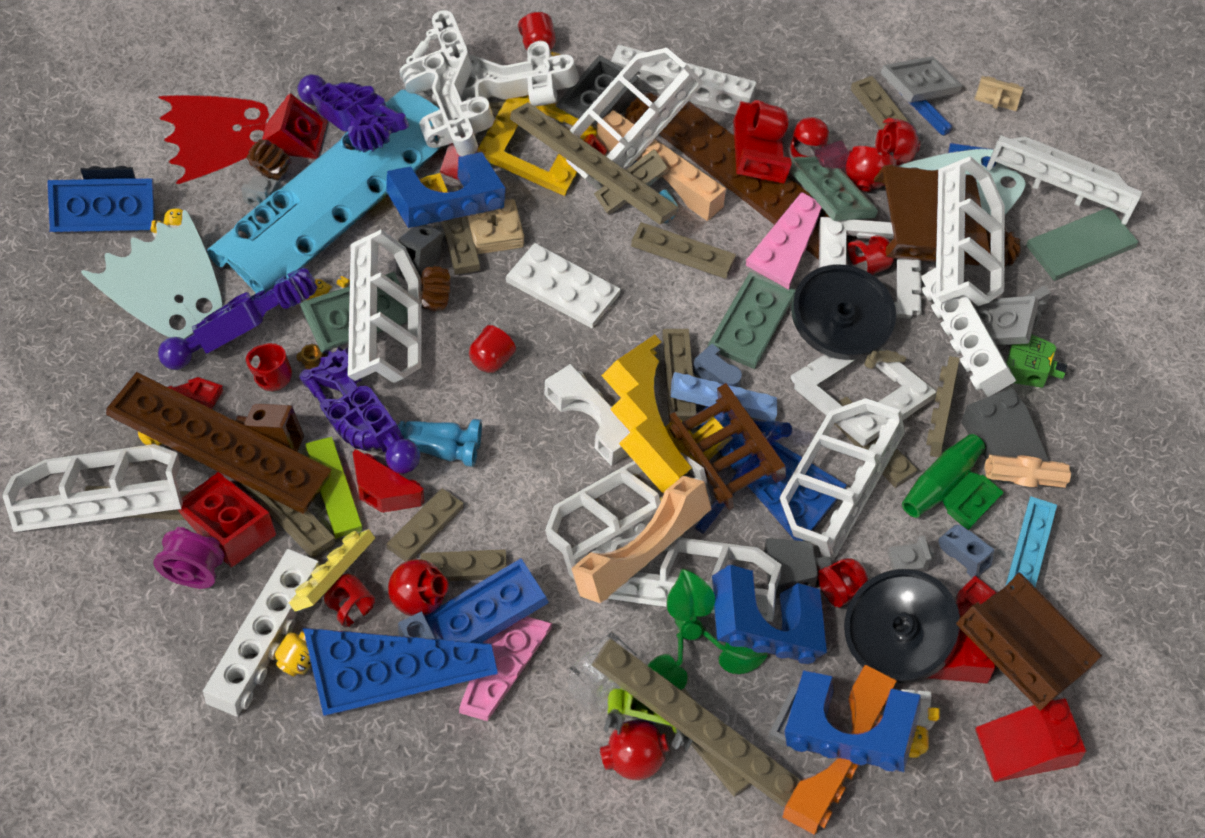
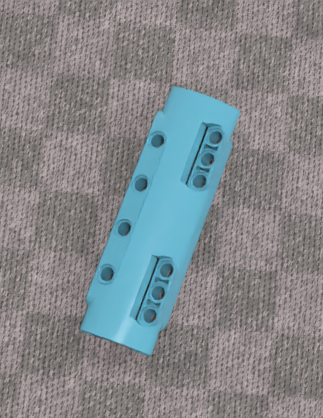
M400 90L386 102V105L397 113H405L409 123L407 129L390 134V142L383 144V148H377L374 152L369 150L366 153H363L362 150L357 151L349 139L348 132L345 133L341 140L280 190L272 193L238 221L234 228L207 249L208 256L219 267H223L228 263L255 293L261 290L267 292L273 289L278 279L284 275L287 279L289 278L288 273L303 268L388 195L386 192L387 171L411 166L415 172L440 150V147L431 148L426 144L420 128V121L423 117L440 109L415 93L411 94L406 90ZM345 144L350 145L353 150L346 148ZM403 157L409 159L411 164L407 163ZM369 186L374 187L377 193L371 191ZM274 202H280L284 208H278ZM334 215L339 216L343 222H338ZM256 216L264 218L266 223H260ZM238 231L246 233L248 239L240 237ZM298 245L304 246L308 253L300 251Z

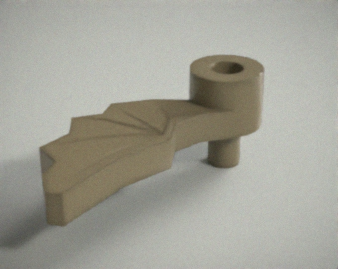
M887 349L885 351L880 350L878 353L872 351V354L867 355L864 365L867 368L874 369L879 362H905L906 357L898 354L896 351H889Z

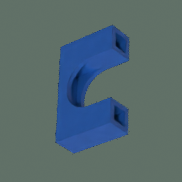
M482 152L458 157L457 177L464 188L454 192H437L425 187L411 166L387 171L386 192L408 228L504 208L505 187Z
M728 565L712 575L718 641L730 643L733 647L750 648L757 653L766 652L774 654L778 658L795 659L801 664L813 663L816 661V658L827 653L820 589L797 583L780 593L782 630H778L763 618L758 609L752 570Z
M803 670L785 728L786 745L799 752L811 751L820 753L827 758L838 757L847 759L858 765L870 764L890 772L896 770L905 772L921 712V696L915 693L891 689L884 715L879 724L872 730L862 734H846L836 730L826 719L834 692L832 676Z

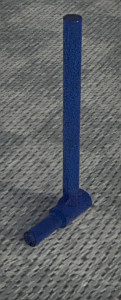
M753 420L759 430L765 433V438L771 446L776 440L782 437H789L792 433V426L788 422ZM756 454L754 456L750 455L730 482L750 472L757 466L760 460ZM716 500L711 506L712 509L696 525V530L704 534L726 505L724 503L719 504Z

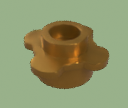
M316 344L304 346L301 352H298L296 355L297 361L302 362L305 365V369L309 370L319 366L321 357H328L326 354L321 353Z

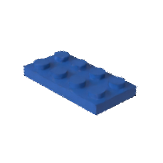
M153 178L47 180L50 232L150 230L152 221L155 220Z
M522 558L439 606L434 612L424 617L435 639L483 643L549 602Z

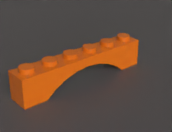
M864 665L855 681L848 699L852 715L851 734L868 732L879 724L883 717L881 713L884 707H886L890 690L894 689L897 682L867 665ZM838 758L827 769L817 775L799 781L785 806L782 818L815 835L819 826L825 828L833 813L829 810L832 802L837 804L840 802L846 790V787L842 786L846 777L852 779L859 765L850 760Z

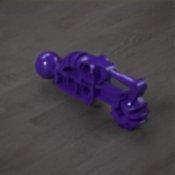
M314 74L306 75L299 81L297 91L301 100L306 104L315 105L320 115L341 131L348 132L349 139L357 151L362 150L363 153H366L369 150L374 152L377 148H383V144L390 142V134L409 127L405 113H397L393 109H389L384 98L375 93L372 86H362L352 82H341L337 85L326 83L321 76Z
M299 268L288 273L289 278L286 279L284 275L275 282L274 288L267 292L261 290L252 296L249 292L238 295L230 300L228 304L212 312L202 319L201 322L192 326L193 335L186 339L181 337L165 339L158 348L160 362L164 367L171 370H179L186 367L192 359L193 352L203 348L207 354L253 329L263 322L264 314L273 307L280 304L283 308L288 309L308 299L317 289L315 279L307 269Z
M338 347L336 352L328 350V357H321L318 367L310 370L305 369L300 373L299 377L302 383L318 399L324 415L336 433L346 443H349L355 449L370 451L372 448L376 450L382 449L383 452H386L385 458L388 467L396 473L406 474L412 472L419 465L421 457L418 446L409 439H404L397 424L370 387L356 386L358 382H362V378L355 381L348 377V348L343 350ZM319 384L340 391L342 397L339 399H327Z

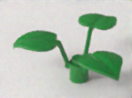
M686 569L680 571L678 579L671 588L666 601L667 610L675 619V624L680 631L676 635L678 638L677 661L675 662L674 658L669 654H662L651 660L647 666L679 690L684 689L688 681L687 672L684 668L680 667L683 663L684 639L695 640L700 635H704L717 648L723 650L718 658V662L725 671L732 674H744L758 668L766 660L768 653H757L753 649L746 647H733L730 643L726 642L723 645L703 627L698 616H707L712 612L715 604V595L704 579Z

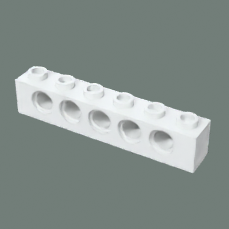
M618 45L611 62L625 68L635 55L646 52ZM672 59L643 65L635 75L639 76V89L662 94L684 69ZM686 63L705 82L689 100L691 103L735 114L740 101L753 102L755 81Z
M936 268L921 276L925 287L921 289L929 302L931 300L934 301L931 307L938 319L943 317L944 321L940 324L947 336L952 334L954 339L950 340V343L957 354L962 352L963 357L960 358V361L967 372L972 371L973 375L970 377V380L977 391L983 389L989 397L1016 381L972 301L963 294L941 302L936 298Z
M289 549L286 550L205 686L203 694L206 704L236 717L239 716L242 709L249 707L253 698L252 691L257 684L260 685L264 681L267 674L266 667L270 660L276 659V649L279 647L284 636L293 631L294 619L298 612L302 613L305 610L304 608L295 612L288 602L296 595L295 589L297 587L289 588L288 586L291 584H298L299 586L309 581L313 577L311 572L319 566L317 560ZM278 607L285 608L282 611H274V609ZM266 630L272 631L267 635L260 634L261 632ZM251 654H256V655H258L257 657H255V658H253V659H246V657H247L248 655H251ZM237 678L244 679L242 682L237 684L231 683L234 679Z

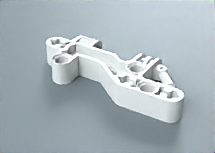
M442 10L433 16L432 23L434 28L426 32V39L421 41L412 56L407 58V64L403 65L400 69V76L408 93L416 94L430 89L434 92L440 110L423 117L420 121V128L426 144L431 148H437L453 143L458 155L464 156L474 154L477 151L478 143L474 134L491 127L494 123V116L489 101L484 97H474L461 102L460 97L473 67L453 14L447 10ZM438 38L441 49L423 56L429 48L428 43L430 40Z
M543 41L534 42L528 47V61L505 66L469 54L473 68L460 99L461 102H464L474 97H484L487 99L488 97L495 96L500 99H509L529 95L530 103L534 107L557 103V90L569 88L577 84L579 75L574 60L570 55L552 57L548 44ZM432 89L418 93L422 96H431L432 100L437 103Z

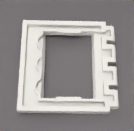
M821 217L819 268L834 264L846 265V235L868 239L875 235H881L888 239H893L892 223L865 220L833 221L832 218ZM897 258V302H894L896 318L911 319L912 315L921 314V295H918L921 294V273L919 272L921 271V260Z
M822 355L808 364L807 367L805 366L791 375V380L795 384L794 389L827 416L829 411L843 406L818 387L817 384L855 360H842ZM879 362L876 364V367L894 382L897 381L902 385L879 401V403L900 409L902 420L935 398L936 391L900 362ZM866 411L856 417L852 416L835 423L864 447L879 437L882 425L887 423L890 418Z

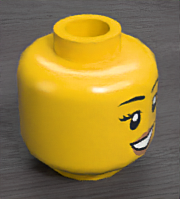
M301 631L299 635L288 633L275 651V657L278 660L276 665L293 677L297 674H306L312 666L304 631Z

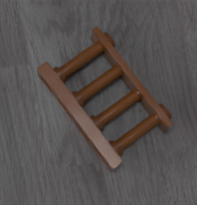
M725 383L717 388L718 399L716 403L691 418L681 422L675 412L670 414L671 426H669V430L676 441H682L695 462L704 467L706 478L714 488L712 490L714 497L719 504L724 503L730 511L734 508L732 494L765 475L767 477L771 476L776 483L786 478V466L730 387ZM720 413L728 414L731 418V424L697 443L688 432ZM735 433L743 435L746 440L745 445L712 464L703 454L707 449ZM750 454L752 456L757 455L761 461L759 463L760 466L727 485L723 483L717 474Z

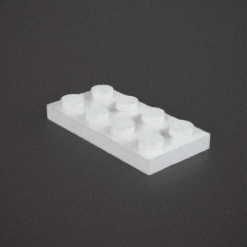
M536 243L531 246L506 275L507 283L592 329L619 297L621 290Z

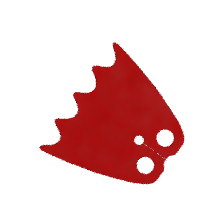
M198 95L159 96V99L167 101L172 106L171 110L162 115L160 119L175 126V131L166 137L164 141L176 144L179 147L178 154L170 159L169 163L182 166L185 169L184 175L176 181V184L205 176L247 158L249 150L257 143L250 139V134L255 130L263 132L265 130L267 118L269 117L267 106L258 101L231 97ZM249 108H256L260 111V116L256 119H248L244 113ZM240 125L241 130L234 131L233 126Z

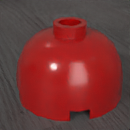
M896 118L885 119L882 122L886 124L884 129H879L876 136L875 148L879 149L878 153H881L884 157L886 152L893 153V157L897 162L896 166L911 162L916 153L919 152L921 145L916 129L912 124Z
M855 146L852 151L849 150L845 164L846 174L861 191L869 192L871 189L884 187L885 184L874 182V178L884 165L897 164L896 159L886 152L884 157L878 154L879 149Z

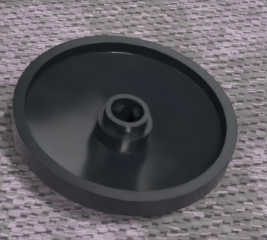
M834 264L813 270L799 283L792 299V319L800 336L818 352L836 359L856 360L866 358L867 355L872 354V351L878 352L889 340L896 324V308L888 289L869 272L850 265Z
M895 569L871 578L852 597L845 615V639L851 654L862 668L864 665H867L896 680V683H913L934 675L951 659L957 649L961 636V629L956 624L961 616L952 594L938 579L918 570Z

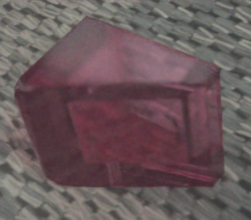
M836 141L815 150L814 154L822 167L845 168L849 151L843 141Z

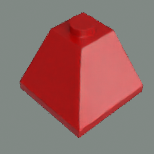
M290 93L266 123L262 139L276 144L288 156L317 159L328 121Z

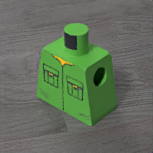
M1031 334L1029 343L1012 344L1006 361L1016 379L1014 383L1040 388L1044 387L1048 375L1063 379L1068 364L1053 360L1056 346Z

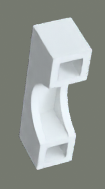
M569 364L545 380L544 395L560 412L570 410L581 411L596 420L599 429L595 435V449L611 466L628 456L619 443L630 431L610 410L613 406H610L604 400L602 393L598 389H594L587 382L586 377L581 371H576Z

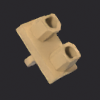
M982 76L975 100L993 105L992 108L995 109L999 106L1017 111L1024 87L1014 83L999 81L993 77Z

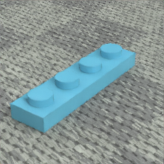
M1030 496L1005 586L1020 572L1036 587L1057 508L1056 504Z

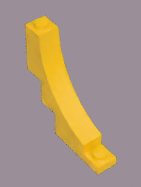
M654 334L616 360L601 376L621 397L610 409L630 431L619 443L620 446L657 488L664 493L665 490L684 476L692 467L683 458L671 440L657 408L654 393V376L659 361L655 357L657 352L654 349L661 341Z

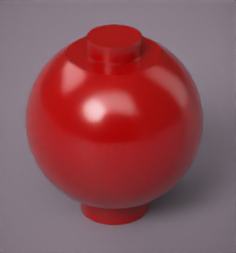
M412 559L400 564L391 574L388 583V594L392 604L397 610L408 616H413L419 612H422L424 616L431 614L441 605L448 591V581L440 569L433 563L422 559Z
M643 720L624 722L621 734L617 735L618 731L614 729L609 737L608 745L600 747L601 759L605 770L614 769L623 778L635 781L648 779L655 775L664 764L665 752L669 751V744L665 733L660 734L657 727Z

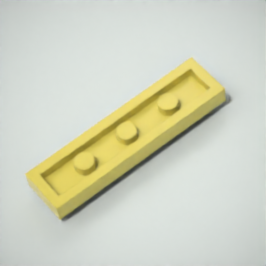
M369 529L360 533L353 531L342 540L344 544L327 555L328 561L311 572L313 577L295 589L296 595L288 602L295 612L313 606L373 542L375 537Z

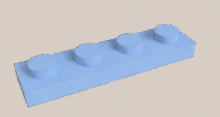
M674 372L671 381V397L710 407L716 403L718 399L717 388L723 384ZM729 386L750 417L774 423L777 416V397L746 390L741 387Z

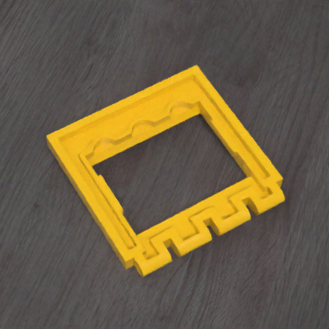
M529 95L506 99L496 119H494L493 125L477 149L478 153L482 152L489 163L565 196L578 172L562 155L558 154L548 172L504 152L518 127V124L510 120L511 111L527 102L530 103ZM556 103L536 106L537 109L547 116L562 123L566 122L574 126L579 120L556 107ZM589 126L580 136V139L584 141L585 137L592 133L596 137L597 129Z

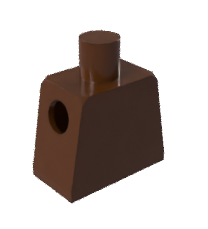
M254 404L248 416L238 415L235 420L298 452L304 439V433L292 405Z

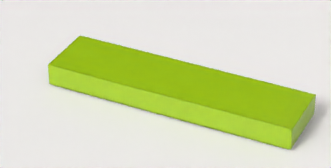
M328 437L305 443L310 459L332 469L331 475L320 490L335 539L346 536L353 531L361 532L362 525L333 438Z

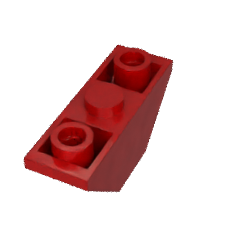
M357 449L352 452L360 500L382 513L421 507L424 504V488L417 481L408 480L388 466L386 467L379 463L369 453L364 454Z

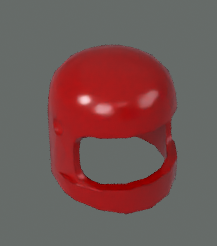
M533 12L518 21V30L523 36L522 43L527 51L528 47L537 41L546 42L550 51L554 48L556 34L550 15L544 12Z
M760 100L751 102L746 114V129L749 136L768 141H778L785 135L789 125V117L786 110ZM760 106L759 120L756 128H754V117L758 107Z
M807 117L800 120L796 124L793 139L790 143L791 155L793 157H812L802 155L796 151L794 143L798 140L810 146L822 145L821 151L817 156H824L829 139V129L826 123L816 117Z
M881 235L870 237L869 245H865L861 240L850 242L847 245V252L853 265L867 261V272L872 275L890 268L895 259L886 256V247L890 241ZM856 246L863 251L864 256L858 257L856 255Z
M487 325L470 345L469 358L479 370L485 373H494L502 368L516 352V346L506 332L496 326Z
M267 343L254 347L248 352L245 357L247 367L254 374V381L261 389L274 392L285 388L289 384L292 377V369L286 351L282 346ZM256 355L260 359L257 368L251 365V361Z
M852 558L841 559L828 567L820 569L818 572V582L823 594L832 605L839 608L849 603L858 589L869 580L863 565Z
M342 574L323 595L327 607L338 612L337 620L344 628L355 623L348 616L354 604H356L363 616L367 615L375 604V597L352 574ZM349 598L342 607L339 606L343 599Z

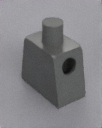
M426 224L413 227L398 239V242L405 246L420 278L422 277L423 270L426 267H433L440 258L442 239L445 237V231L438 225L431 227ZM397 263L396 275L405 279Z
M766 538L763 552L781 564V577L776 589L775 598H779L780 593L797 583L815 588L819 570L831 565L830 557L814 558L813 546L810 542ZM767 573L768 586L771 579L769 573Z

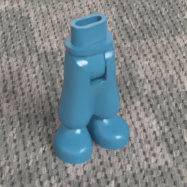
M473 419L466 430H462L459 424L453 422L407 421L405 424V421H400L397 424L404 439H409L415 443L421 453H426L446 461L461 460L465 466L474 467L477 460V449L480 447L482 437L481 419Z

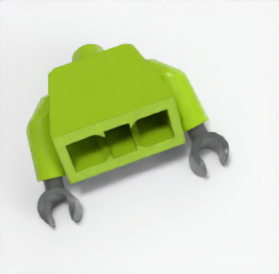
M614 688L610 691L607 706L608 716L603 728L605 732H608L610 727L618 731L617 735H620L626 718L643 720L654 725L670 726L677 733L671 745L675 749H678L681 745L686 752L688 751L693 740L623 688Z

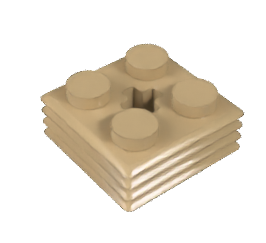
M504 199V208L466 216L477 254L524 247V233L514 199Z

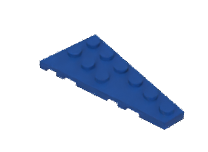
M720 413L715 416L723 427L731 424V418L727 413ZM709 420L700 424L699 426H697V428L700 429ZM735 433L732 435L733 439L719 451L722 457L745 445L746 440L742 434L737 435ZM763 434L786 466V478L776 483L771 476L767 477L765 475L749 484L748 487L795 541H805L793 536L780 501V496L802 457ZM750 454L732 464L731 467L741 477L760 466L759 463L761 461L756 454L754 456ZM812 463L805 474L846 489L847 486ZM799 485L788 505L796 525L814 531L838 499Z
M303 628L323 716L498 674L492 644Z

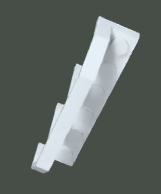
M668 48L637 54L574 124L570 132L580 138L585 130L596 120L619 141L606 157L626 170L705 82ZM672 59L684 70L654 103L629 83L643 65ZM626 86L650 108L622 138L599 115ZM566 159L597 190L604 186Z
M1001 135L986 168L991 171L994 162H998L1035 177L1036 179L1033 184L1035 189L1038 188L1041 180L1077 194L1075 201L1077 206L1080 205L1083 197L1123 212L1124 215L1121 223L1125 225L1142 191L1128 186L1116 172L1028 137L1009 139Z
M971 156L940 168L938 171L936 298L944 302L964 294L976 305L980 306L991 302L1004 292L1005 206L991 173ZM966 170L979 181L991 209V215L970 198L965 200ZM965 212L991 233V254L970 237L964 239ZM964 251L991 272L990 292L986 295L969 281L964 283Z
M382 229L351 244L348 377L356 381L371 373L378 372L395 383L421 368L422 284L421 278L405 246ZM378 244L394 255L408 283V291L381 272L377 274ZM377 287L408 308V331L381 312L377 313ZM377 327L408 347V367L403 371H399L380 357L376 359Z
M865 398L829 411L780 496V501L793 536L818 545L821 556L830 557L831 563L834 562L905 433L900 409ZM866 411L890 418L887 423L882 425L876 444H872L869 450L827 436L835 422ZM821 446L866 461L863 466L858 468L851 488L843 489L805 475ZM799 485L843 500L839 510L836 509L833 512L831 524L826 532L818 534L796 525L788 503Z
M155 444L46 459L11 476L2 496L14 532L181 509L183 502L176 479L181 465L178 453ZM155 459L168 465L166 469L167 480L121 486L128 465L131 462ZM115 465L109 479L111 488L70 493L80 470ZM65 472L58 487L61 495L15 501L19 490L49 474Z
M681 453L683 458L692 467L688 472L695 476L694 479L705 482L709 501H712L704 467ZM635 461L554 505L545 532L548 542L563 553L568 573L573 579L574 576L571 568L590 552L606 553L609 552L613 542L638 536L655 515L663 496L659 497L656 491L635 477L643 472ZM625 483L648 500L650 504L618 521L615 515L594 499ZM584 506L609 527L571 548L570 544L557 534L562 517Z
M637 536L613 542L609 552L624 547ZM678 537L665 549L668 552L661 565L660 575L637 572L627 583L623 584L608 598L666 607L667 596L678 577L668 576L678 552L717 557L718 560L712 575L724 569L728 559L755 563L771 575L769 590L755 588V597L763 618L766 621L772 622L775 613L776 589L781 577V564L757 547ZM711 576V582H708V581H706V582L708 583V585H709V586L711 587V589L713 590V582H712V576Z

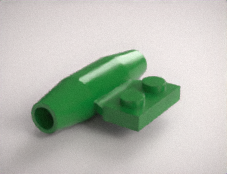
M969 434L945 450L916 480L902 502L904 511L909 516L918 518L943 501L948 511L947 513L965 529L969 530L1004 493L983 474L979 475L970 472L985 450V444L982 439L975 434Z

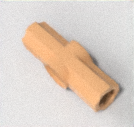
M989 455L984 468L988 479L1011 481L1028 487L1046 485L1066 488L1071 477L1069 465L1066 463L1042 461L1040 458L1018 455L1017 458Z

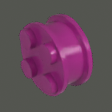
M176 527L175 530L167 532L162 539L163 551L158 553L153 561L155 569L163 577L176 584L197 589H206L213 586L216 580L214 570L222 564L224 559V553L219 547V541L212 537H204L191 532L184 527Z

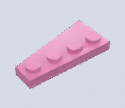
M801 192L746 259V266L789 290L794 274L799 267L801 257L806 250L809 238L822 211V207L817 201Z
M526 616L486 640L484 643L492 644L498 674L470 680L460 704L459 713L488 721L550 632L552 623Z

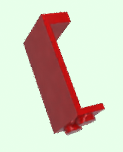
M740 101L733 119L736 174L785 183L792 161L791 158L784 157L782 138L778 141H768L749 136L746 129V114L751 103ZM760 106L758 107L754 117V128H756L759 120Z

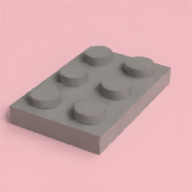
M934 56L887 64L883 66L880 72L887 79L888 83L894 86L902 94V97L910 103L956 94L960 92L963 86Z
M1036 296L997 298L980 306L972 301L996 345L1025 344L1030 342L1039 305Z

